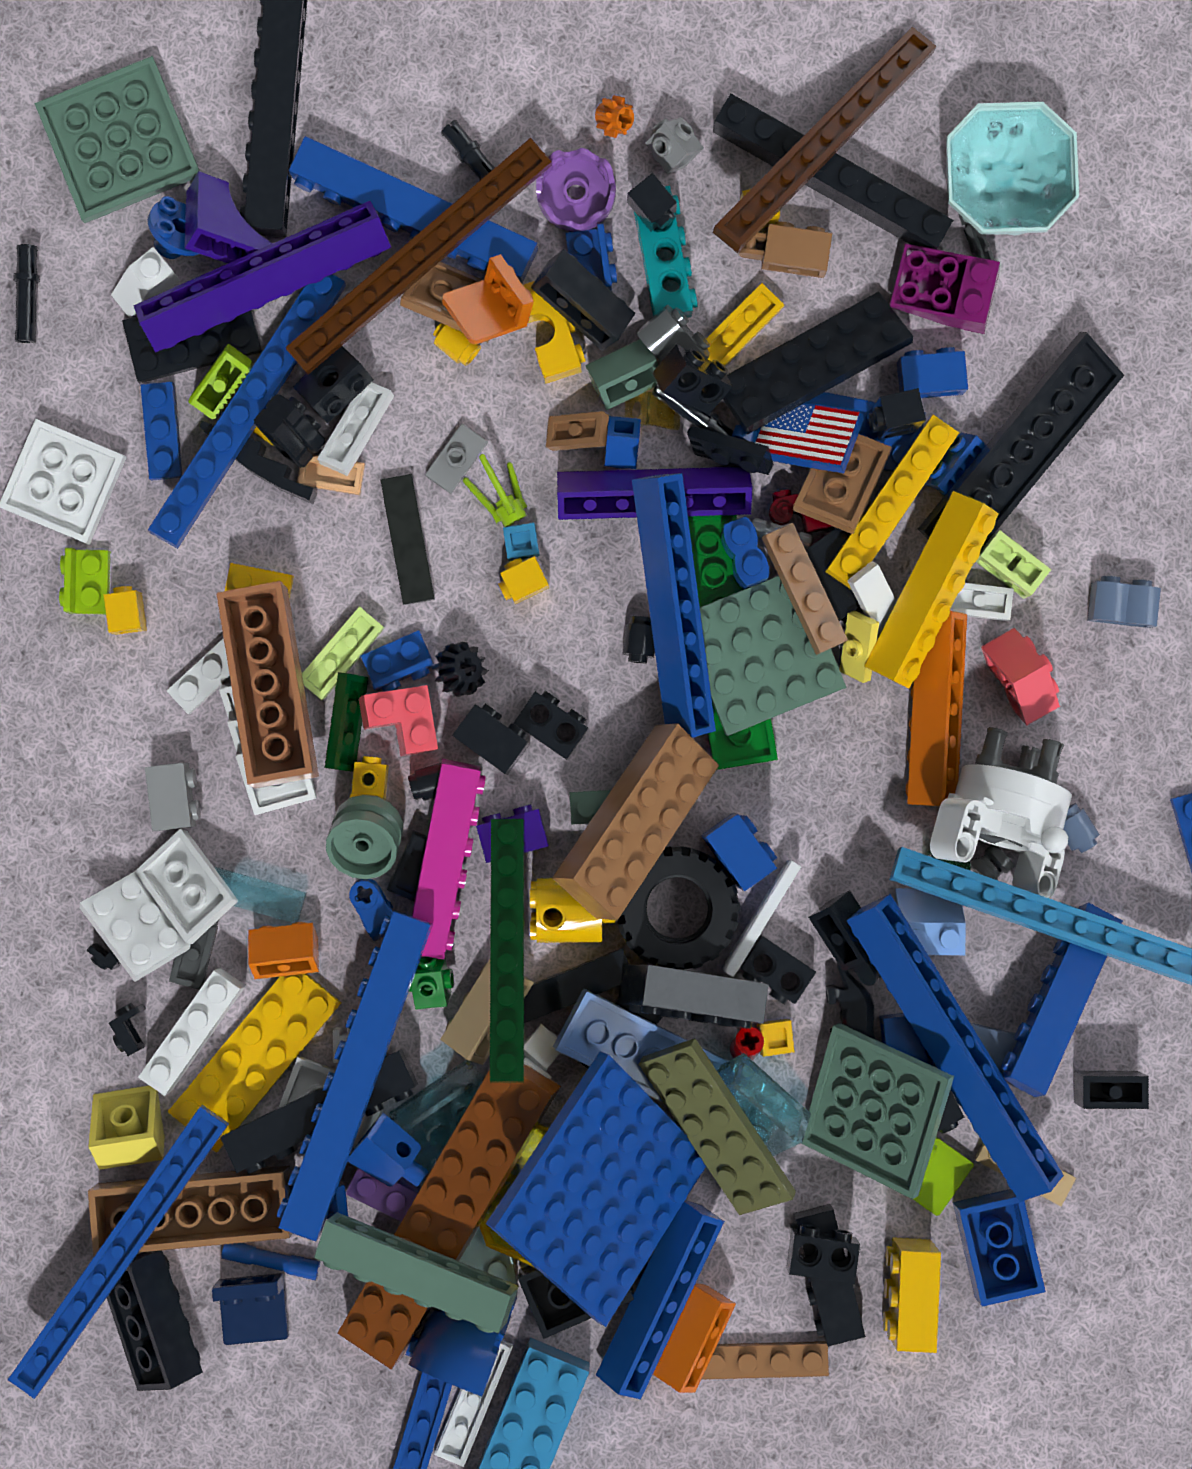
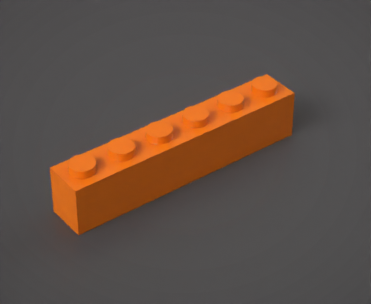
M950 611L949 617L943 622L935 637L934 646L927 653L920 667V673L914 680L911 688L913 704L912 716L909 721L911 742L907 754L909 763V780L906 783L907 804L940 806L948 798L949 793L955 794L960 765L967 614Z

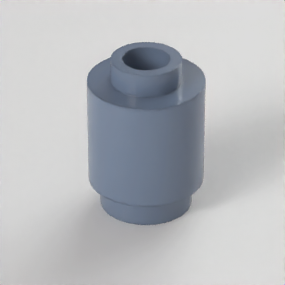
M1076 803L1069 806L1063 830L1068 835V846L1072 851L1079 849L1083 853L1097 844L1095 838L1100 834L1084 808L1080 809Z

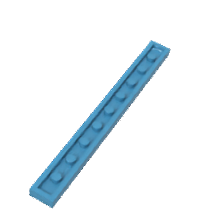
M900 847L897 851L889 880L1192 985V948L904 847Z

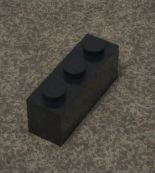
M565 249L547 262L530 287L602 351L619 340L635 315V312L627 306L624 300L610 291L598 277L591 274L579 263L576 257L570 255Z

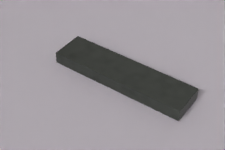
M412 474L380 479L403 605L435 600Z

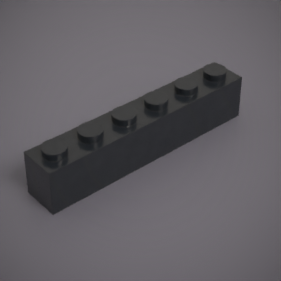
M402 1049L385 1057L365 1111L366 1117L384 1109L382 1103L393 1097L397 1103L413 1095L412 1088L416 1087L418 1082ZM323 1087L221 1136L220 1138L236 1173L246 1169L247 1173L250 1174L266 1166L264 1160L273 1155H276L279 1160L295 1152L294 1145L304 1141L307 1134L312 1136L316 1123L311 1122L313 1113L318 1103L324 1104L328 1092L323 1091Z

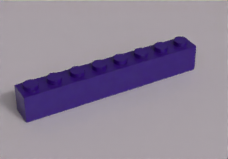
M368 201L133 306L139 323L156 353L162 349L171 348L189 337L201 335L207 329L223 322H230L237 316L252 309H259L266 303L279 297L288 296L306 285L320 282L324 277L333 273L347 270L354 264L369 257H376L383 251L390 249L391 245L371 201Z

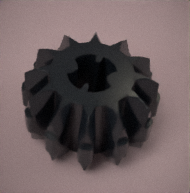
M468 642L451 643L443 648L444 651L438 652L435 656L439 663L434 664L432 669L439 673L435 682H443L442 692H452L453 697L471 695L477 691L478 687L486 683L482 675H485L489 670L482 667V662H484L486 657L477 656L478 647L472 646L469 648Z

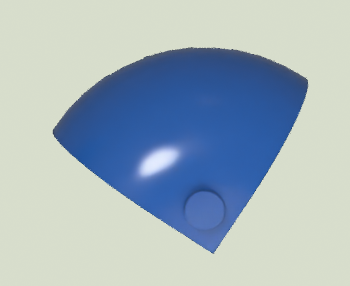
M515 1296L507 1323L499 1333L483 1332L474 1323L464 1319L455 1320L445 1315V1311L436 1308L426 1321L419 1338L415 1336L411 1338L405 1354L411 1357L408 1365L427 1375L482 1397L498 1355L500 1342L507 1330L517 1296Z

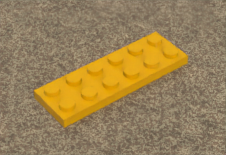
M307 973L280 976L167 1112L186 1127L199 1107L204 1105L229 1123L221 1136L238 1128L342 1002ZM221 1138L217 1140L212 1148L216 1153L224 1145Z

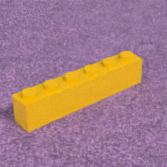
M955 491L952 492L864 667L908 689L910 688L912 682L920 673V667L927 653L933 648L935 637L943 622L949 617L950 608L957 594L963 589L965 579L972 565L978 560L980 550L988 534L994 529L995 520L999 513L980 501Z

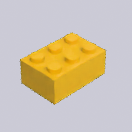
M892 1237V1246L886 1247L885 1255L886 1266H890L891 1277L890 1279H885L884 1297L889 1299V1311L883 1312V1331H887L888 1340L892 1341L897 1351L937 1353L941 1252L931 1239Z

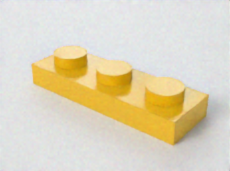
M763 283L706 338L710 344V347L707 348L710 352L708 360H718L726 366L784 308V304Z

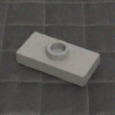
M461 424L425 476L452 494L487 446L488 441L464 424Z

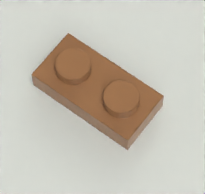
M599 411L549 416L546 448L558 451L606 446L609 415Z

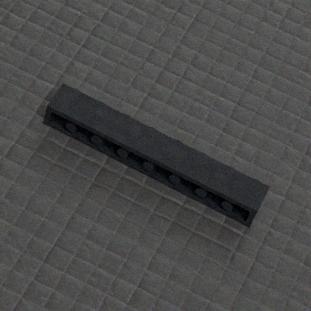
M260 0V4L264 7L263 17L259 16L257 19V35L261 37L260 48H255L254 66L258 68L257 79H253L251 84L252 99H255L254 111H249L248 117L249 130H252V140L246 143L245 150L246 161L249 162V173H244L243 192L247 193L246 205H241L240 215L258 234L265 236L287 237L292 181L289 168L294 159L308 0Z
M731 93L714 120L713 133L771 166H774L804 136L802 133ZM837 153L805 184L910 245L937 250L954 221Z

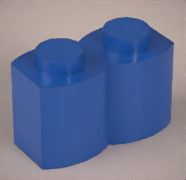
M743 517L724 524L721 530V542L727 555L733 559L732 571L739 586L747 589L765 582L769 578V565L764 553L757 547L758 536L752 522L747 517Z

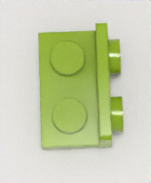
M65 548V555H62L60 558V571L64 575V587H61L59 591V603L63 607L64 612L69 614L106 615L103 594L110 593L111 551Z

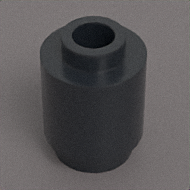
M630 616V622L626 624L622 654L629 656L628 662L647 664L648 658H654L655 648L650 617Z
M441 763L415 770V774L408 776L411 792L415 800L422 798L423 801L435 798Z

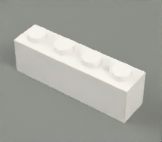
M221 967L213 970L138 1078L164 1096L170 1093L246 985Z

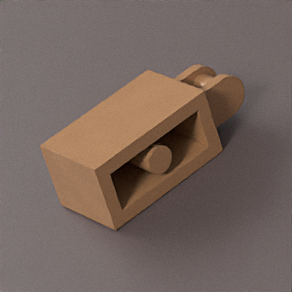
M775 222V225L769 224L767 233L758 232L738 252V255L743 258L761 260V269L824 278L828 268L833 233L825 232L824 228L817 226L800 229L794 228V225L789 222ZM756 242L765 244L764 251L755 249Z

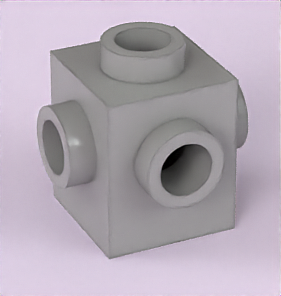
M682 117L668 121V119L660 121L652 129L654 134L645 143L652 152L654 160L663 167L667 174L683 169L704 148L694 135L692 127Z

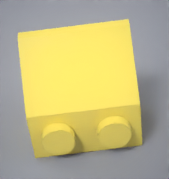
M143 1086L93 1094L88 1148L99 1170L163 1160L165 1136L157 1090L151 1086Z

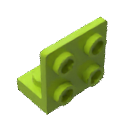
M936 1137L919 1195L913 1200L935 1216H939L972 1170L974 1164Z

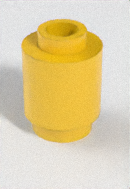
M440 323L433 333L436 337L434 345L457 364L461 362L465 366L469 365L481 350V345L470 343L463 332Z

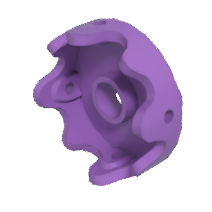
M579 148L570 152H563L561 150L553 152L548 157L552 161V166L539 176L536 181L538 205L543 215L556 227L569 232L590 230L596 227L597 224H601L612 211L616 196V185L610 163L605 158H600L585 148ZM573 185H580L585 189V195L578 200L571 199L567 194L568 189Z

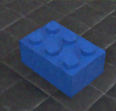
M731 813L703 833L701 837L721 865L730 874L737 887L745 892L777 869L773 863L777 857L766 842L757 841L753 834L758 832V830L747 815L739 816V814Z
M1007 1189L952 1202L974 1297L982 1307L1046 1292L1025 1201L1019 1202L1013 1190Z

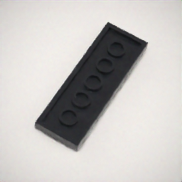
M878 291L727 374L733 388L726 394L723 401L748 435L912 344L913 335Z

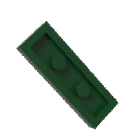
M338 672L324 768L354 772V762H357L362 728L359 698L367 693L369 677Z

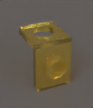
M644 392L625 401L626 418H633V406L639 401L641 411L637 419H641V426L651 425L670 430H679L680 415L653 396L652 392Z

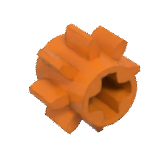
M613 95L611 99L603 98L602 103L598 105L595 112L596 127L603 129L605 136L616 138L618 134L626 135L627 130L632 127L634 122L633 106L625 104L624 97Z

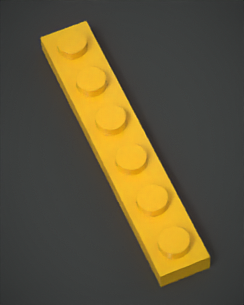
M935 415L929 418L860 519L854 534L849 535L826 569V573L851 589L847 580L873 561L958 436V431Z

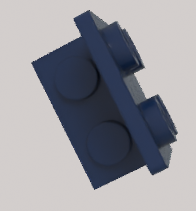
M283 1273L219 1279L212 1287L213 1302L220 1301L223 1343L225 1345L285 1340L288 1338L289 1330Z

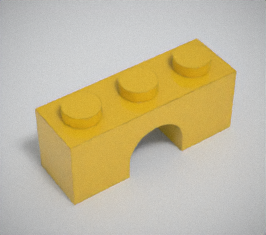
M532 281L523 284L524 288L530 291L534 300L528 323L545 321L555 331L550 342L535 348V354L545 384L581 373L580 363L586 361L580 343L574 345L570 334L576 332L575 327L530 288L535 282Z

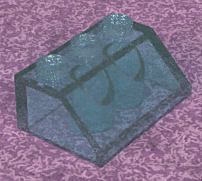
M745 1053L722 1064L718 1068L717 1072L773 1156L803 1142L811 1113Z
M465 1060L389 1112L390 1118L421 1145L422 1148L416 1159L428 1170V1174L434 1167L484 1080L483 1075L472 1061Z

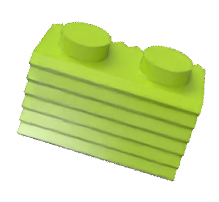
M227 344L193 391L188 402L209 418L216 419L233 393L239 388L244 378L250 373L253 366L252 360L232 345Z

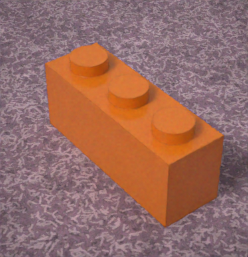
M695 1284L653 1375L679 1393H695L736 1303L709 1286Z

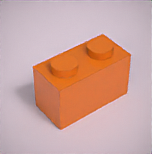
M295 922L291 925L278 927L267 925L259 929L248 930V965L254 979L319 972L318 936L313 922Z

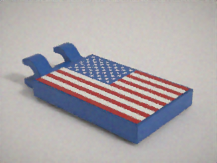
M805 402L748 435L741 425H736L732 437L769 446L772 461L844 474L864 416L862 411Z

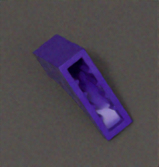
M198 171L186 191L185 249L230 263L273 244L258 234L240 215L232 200L229 182Z

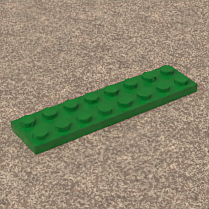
M737 515L688 516L700 607L745 590L735 580L732 571L733 559L727 555L721 542V530L724 524L737 520ZM712 703L716 731L708 733L712 759L719 765L717 770L778 760L771 719L726 736Z

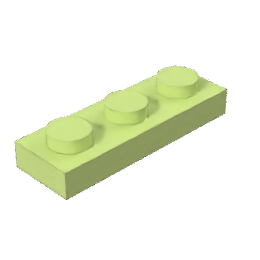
M359 606L302 673L304 686L323 701L336 686L338 672L347 673L385 627Z

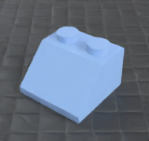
M895 888V902L928 955L965 956L966 923L963 905L915 888Z

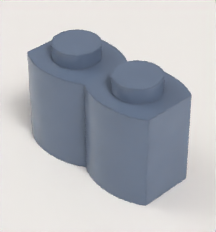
M1101 576V581L1091 583L1087 621L1144 628L1157 626L1161 588L1152 587V581L1132 580V584L1120 583V577Z

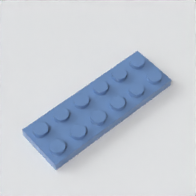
M583 988L553 1048L587 1066L592 1064L600 1051L609 1054L647 1095L662 1101L638 1064L645 1055L688 1040ZM701 1047L737 1101L751 1073L747 1069Z

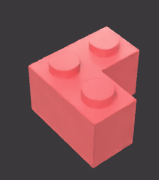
M1013 628L981 646L987 666L1004 686L1010 706L1026 726L1060 707L1056 695L1059 692V687L1050 675L1053 667L1044 654L1039 655L1037 653L1035 645L1028 636L1023 638Z
M428 685L365 694L359 698L364 730L395 725L400 756L431 752L438 749Z

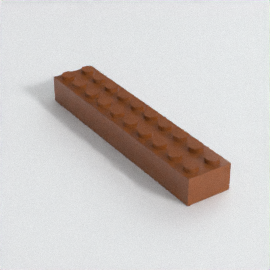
M525 1064L524 1083H490L489 1070L394 1235L459 1261L561 1086ZM366 1282L337 1334L392 1370L406 1353L411 1338L416 1336L432 1307L420 1306L414 1302L413 1298L403 1294L394 1295L384 1290V1286L374 1282Z

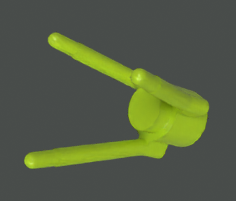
M481 454L479 459L501 499L495 503L498 509L490 503L467 477L463 478V482L491 513L496 524L502 522L504 527H508L514 524V521H519L527 516L524 511L527 505L522 498L513 464L511 462L507 463V469L515 499L512 494L506 495L486 456Z

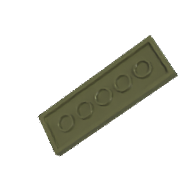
M695 1038L641 1058L638 1065L680 1128L687 1135V1138L739 1215L793 1200L796 1190Z

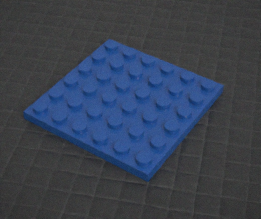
M600 1051L486 1224L592 1319L606 1327L670 1226L682 1203L686 1200L703 1173L706 1165L687 1138V1135L609 1054Z

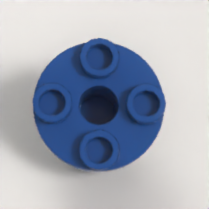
M169 196L162 197L148 214L147 222L150 232L154 236V247L161 256L167 259H177L181 255H198L199 253L185 249L186 204L176 201Z

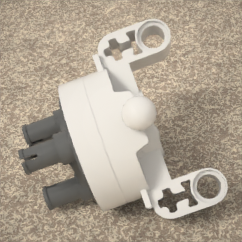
M989 727L987 728L982 752L977 755L975 764L962 767L955 794L949 793L948 798L940 805L930 841L931 853L936 859L968 862L975 853L978 840L1012 849L1019 853L1012 886L1050 899L1056 891L1064 861V849L1068 845V835L1063 828L1072 794L1065 788L1057 785L1059 776L1057 767L1064 744L1051 739H1043L1041 750L1032 747V750H1030L1029 746L1023 745L1018 766L1004 764L1000 759L1008 732L999 728Z

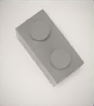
M184 762L145 767L152 832L196 827V820L200 819L201 811L198 800L193 801L192 788L197 787L195 769H190L189 763Z

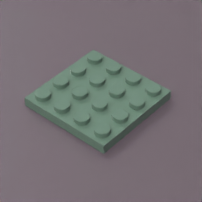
M153 56L34 103L80 218L84 223L192 181L198 171H200Z
M779 576L700 607L711 699L726 736L847 688L832 650L828 649L818 655L815 654Z
M840 1023L833 1025L800 1143L914 1199L919 1195L954 1076Z

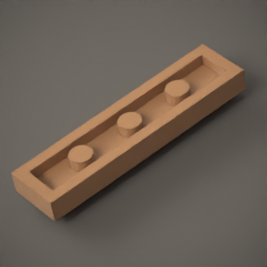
M791 523L764 535L761 539L815 654L818 655L848 641L794 524Z
M826 1341L717 1344L701 1380L829 1376L828 1346Z

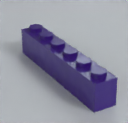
M740 467L557 472L558 520L637 518L632 479L678 473L683 475L688 516L751 515V475Z

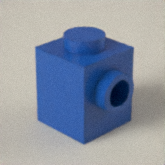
M609 416L604 466L618 469L637 468L641 419Z

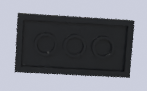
M252 310L237 316L230 322H223L207 329L201 335L189 337L171 348L162 349L156 353L137 317L122 320L136 379L139 384L213 365L227 344L232 345L245 356L262 352Z

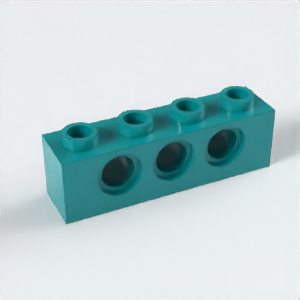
M670 185L664 186L672 196ZM673 195L672 197L677 202L676 213L674 214L676 216L680 214V205L678 196ZM634 212L653 316L668 304L672 309L678 307L687 318H691L693 308L698 307L695 288L689 289L687 277L692 276L689 257L683 258L681 246L686 245L684 227L677 226L675 217L665 229H654L650 232ZM662 249H668L673 253L674 257L669 261H662L657 257V252ZM667 280H674L679 284L680 288L675 292H667L662 284Z

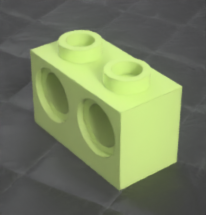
M1001 530L993 534L984 545L976 561L977 564L1007 587L1014 588V592L1023 599L1031 596L1051 571L1048 566Z

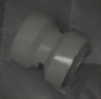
M992 844L985 850L984 856L975 858L969 864L973 872L998 880L1002 873H1008L1015 867L1009 857L998 846Z

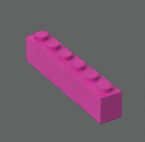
M442 759L412 911V917L433 924L422 956L444 960L445 951H452L455 932L450 931L452 919L458 920L461 901L456 900L458 888L464 889L467 870L462 869L464 857L470 858L473 846V838H468L470 825H477L480 807H476L474 804L476 794H483L486 779L485 775H480V765Z

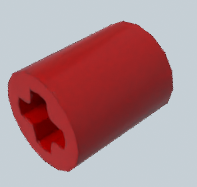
M751 1027V1029H740L730 1044V1054L740 1063L753 1061L764 1046L762 1033L754 1027Z

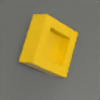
M790 1019L766 1021L764 1024L757 1023V1029L764 1037V1046L760 1051V1055L765 1057L795 1052Z

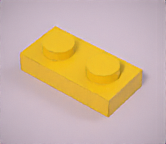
M230 563L225 591L281 581L288 588L290 599L294 576Z

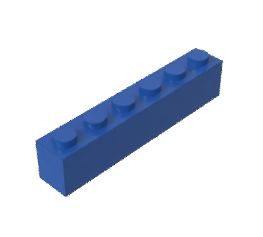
M1089 902L1078 907V909L1120 924L1123 922V920ZM1058 939L1053 949V953L1056 956L1052 965H1047L1041 975L1040 981L1043 982L1040 992L1039 994L1035 993L1028 1004L1027 1010L1030 1011L1026 1023L1022 1022L1015 1033L1014 1039L1017 1040L1013 1052L1009 1051L1001 1064V1069L1004 1070L1002 1076L1005 1081L1033 1097L1046 1095L1107 958L1106 955Z
M685 1200L657 1244L634 1292V1300L630 1301L596 1373V1376L618 1395L641 1400L725 1222L698 1203Z

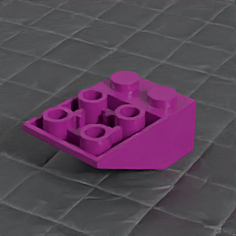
M905 244L890 307L942 325L985 334L999 277L1000 262Z

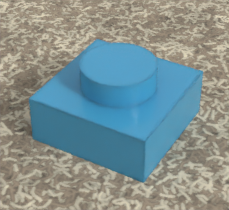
M535 523L503 528L508 561L540 556Z

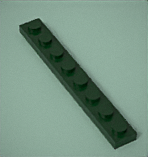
M491 819L490 1083H524V819Z

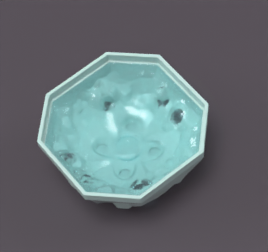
M1044 102L978 103L946 137L948 204L963 217L965 222L970 223L980 234H1009L1016 236L1023 233L1047 232L1079 198L1077 132Z

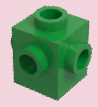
M426 956L421 957L409 990L413 995L415 1009L447 1007L451 996V988L454 987V975L452 969H447L446 957H444V960Z

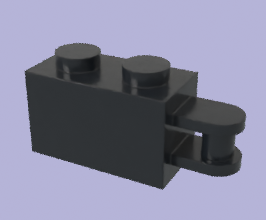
M849 890L825 903L808 918L842 971L845 972L853 968L865 985L872 986L881 976L870 962L869 956L847 922L853 914L861 909L859 903Z

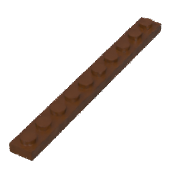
M912 26L715 225L712 233L738 253L934 53L937 46Z
M529 138L286 346V350L307 374H310L552 166V161L534 140Z

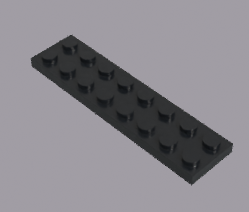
M1087 332L1078 333L918 527V530L927 539L932 534L952 492L955 491L980 501L999 513L995 520L994 529L988 534L982 546L983 548L1124 377L1120 369Z

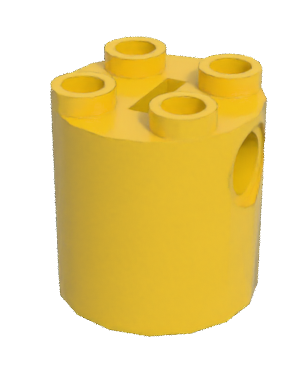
M537 878V881H531L530 908H536V912H531L530 940H537V943L602 942V923H615V920L596 919L553 878ZM555 908L558 909L559 912L552 913L549 912L548 909Z

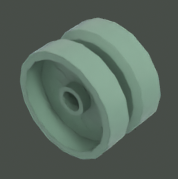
M370 795L351 797L340 804L326 839V853L330 862L340 872L352 878L371 879L380 877L389 871L396 860L403 836L404 823L399 811L390 802L378 796Z

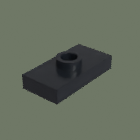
M413 830L387 886L388 891L411 901H415L427 839L426 835Z

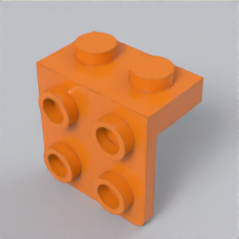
M501 254L489 259L484 280L446 292L442 297L443 305L472 344H479L527 327L534 303L530 291L524 288L517 278L513 267L507 264Z

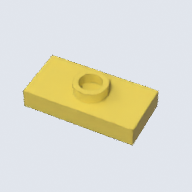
M857 611L847 613L845 635L848 641L843 642L840 672L865 683L871 681L872 670L864 667L877 641L879 622Z

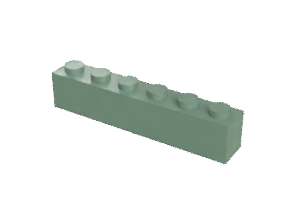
M338 1212L326 1220L314 1256L315 1259L323 1261V1264L330 1269H342L350 1272L359 1281L374 1282L384 1286V1290L388 1293L406 1295L413 1298L414 1302L420 1306L435 1307L445 1311V1315L449 1318L467 1320L474 1323L479 1330L487 1333H499L505 1326L519 1287L514 1283Z

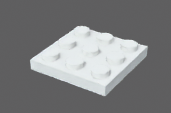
M35 419L1 498L0 508L90 545L127 457Z

